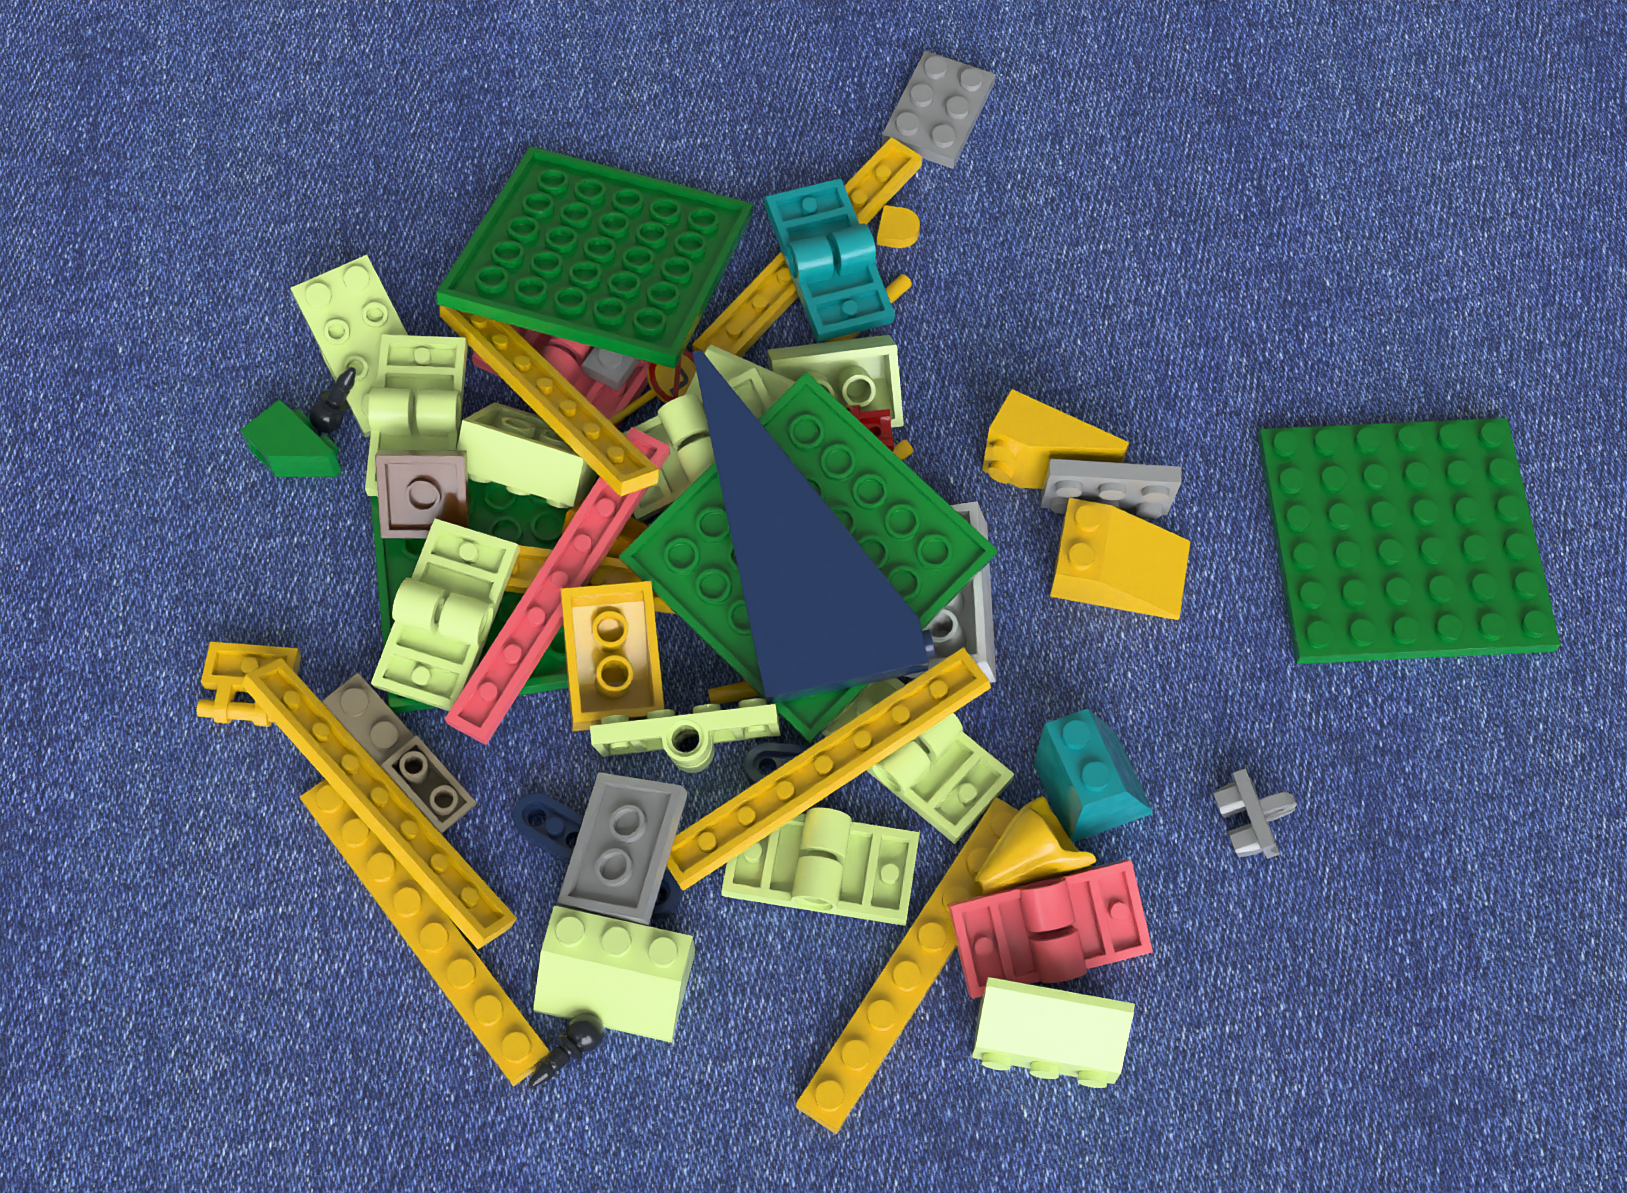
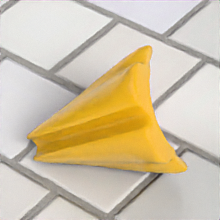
M1041 796L1026 804L1013 817L978 871L975 883L981 884L983 893L988 894L1093 867L1092 864L1096 862V857L1090 852L1079 851L1074 846L1057 817L1052 813L1047 799Z

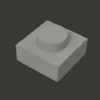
M594 347L582 364L583 374L619 392L640 362V359Z

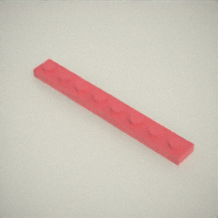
M631 427L625 437L660 471L671 453L669 445ZM601 477L598 478L445 717L448 725L487 745L563 624L561 589L585 587L588 585L649 487L620 497Z

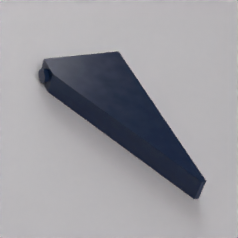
M702 350L692 352L767 704L785 702L928 671V658L935 656L930 630H921L919 618Z

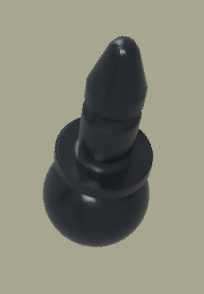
M354 367L348 368L339 375L331 391L323 392L319 398L320 401L312 406L309 419L316 430L330 433L341 426L343 414L349 407L346 398L355 383L356 369Z
M582 1013L573 1017L567 1025L566 1034H559L556 1037L561 1046L556 1047L546 1056L545 1061H541L536 1066L529 1079V1086L537 1087L549 1081L555 1076L556 1071H560L570 1061V1057L580 1062L583 1059V1052L595 1050L604 1038V1026L600 1019L589 1013Z

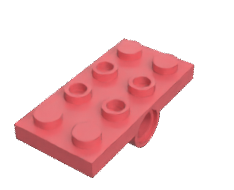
M509 324L607 419H610L637 400L648 385V361L640 359V362L618 392L583 374L582 364L594 347ZM474 352L472 360L475 366L500 377ZM625 418L614 426L619 429Z
M1127 858L947 904L968 995L972 999L983 995L988 977L1024 984H1032L1039 981L1043 983H1057L1083 976L1088 972L1087 969L1153 952L1132 860Z

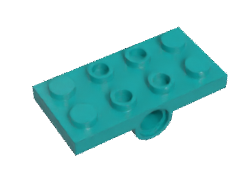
M841 178L765 196L764 207L816 342L894 322L895 312L875 265L876 249L872 233L866 224H859Z

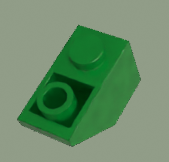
M280 399L240 429L249 451L276 477H337L342 473L336 458L340 452L334 442L324 433L318 436L311 430L313 428L311 422L300 409L295 408L292 411Z

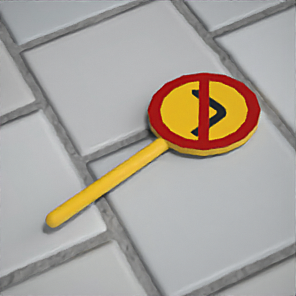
M684 350L675 369L649 362L647 377L651 390L608 420L613 425H616L656 396L665 403L684 396L696 373L693 354Z

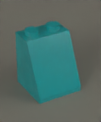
M1087 708L1044 724L1033 765L1055 815L1072 843L1153 813L1117 733Z

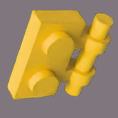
M210 642L201 683L205 689L217 690L215 700L199 699L197 703V716L213 718L216 723L229 724L234 719L253 721L255 726H271L275 722L256 701L255 703L234 702L236 692H247L242 687L247 673L280 658L298 675L301 660L298 648Z

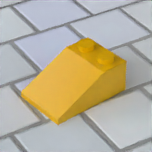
M1012 389L989 427L982 471L1003 484L1010 483L1018 488L1042 489L1050 459L1123 463L1129 442Z
M1069 498L1062 523L1050 597L1179 620L1190 541L1112 505Z
M651 581L562 588L561 602L572 732L590 730V726L602 725L601 718L607 716L628 715L629 721L647 719L648 712L665 710Z

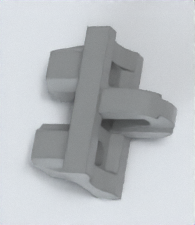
M1246 768L1234 772L1235 781L1214 791L1213 794L1224 818L1247 810L1251 820L1250 824L1228 831L1238 857H1245L1263 852L1267 859L1280 855L1268 822L1284 817L1296 810L1297 803L1294 795L1289 794V792H1282L1259 800Z

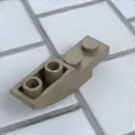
M358 672L322 701L327 709L441 834L477 805V802L422 740L410 732Z

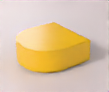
M884 205L877 234V245L906 248L914 244L920 233V220L918 216L907 208Z

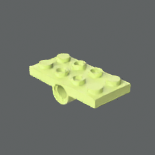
M365 255L290 289L320 348L334 381L337 382L339 375L348 368L354 367L356 369L355 383L346 401L366 438L371 435L369 396L372 387H376L381 334H408L368 256Z
M381 334L376 387H372L369 396L371 437L365 484L368 496H378L375 460L378 450H457L461 428L468 350L465 337Z
M756 367L727 381L757 419L774 404ZM687 394L673 399L658 410V416L634 427L669 445L671 452L659 471L658 483L649 486L633 512L636 520L640 522L666 510L715 462L701 394L698 396L696 394ZM629 430L626 431V432H624V433H622V434H623L624 436H626L627 433L629 432Z
M434 518L412 578L407 577L397 591L392 611L395 622L371 684L375 688L450 711L475 672L520 552L519 545Z
M897 678L870 683L822 734L825 737L829 736L905 686V684ZM954 713L866 770L954 844L988 809L994 799L998 798L1008 787L1015 775L963 732L962 724Z
M762 698L740 701L739 708L721 710L719 704L699 705L693 707V714L675 716L674 710H656L648 712L647 719L629 721L628 715H613L601 718L602 725L590 726L591 744L603 757L665 750L675 766L687 773L700 772L710 765L715 754V743L781 736L776 704L767 705L766 699ZM688 737L699 738V743L694 750L686 753L679 751V745L684 739Z
M812 808L807 810L806 814H799L729 860L726 865L722 885V896L906 926L920 832L852 822L851 817L844 812L830 808Z

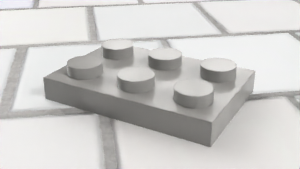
M924 51L882 133L881 144L884 145L893 137L923 156V159L954 169L995 84L996 74Z
M1050 459L1041 490L1040 508H1051L1055 513L1065 514L1068 499L1074 498L1112 505L1144 519L1159 518L1162 515H1168L1181 485L1182 467Z
M598 772L557 904L563 908L649 925L688 792L681 785Z

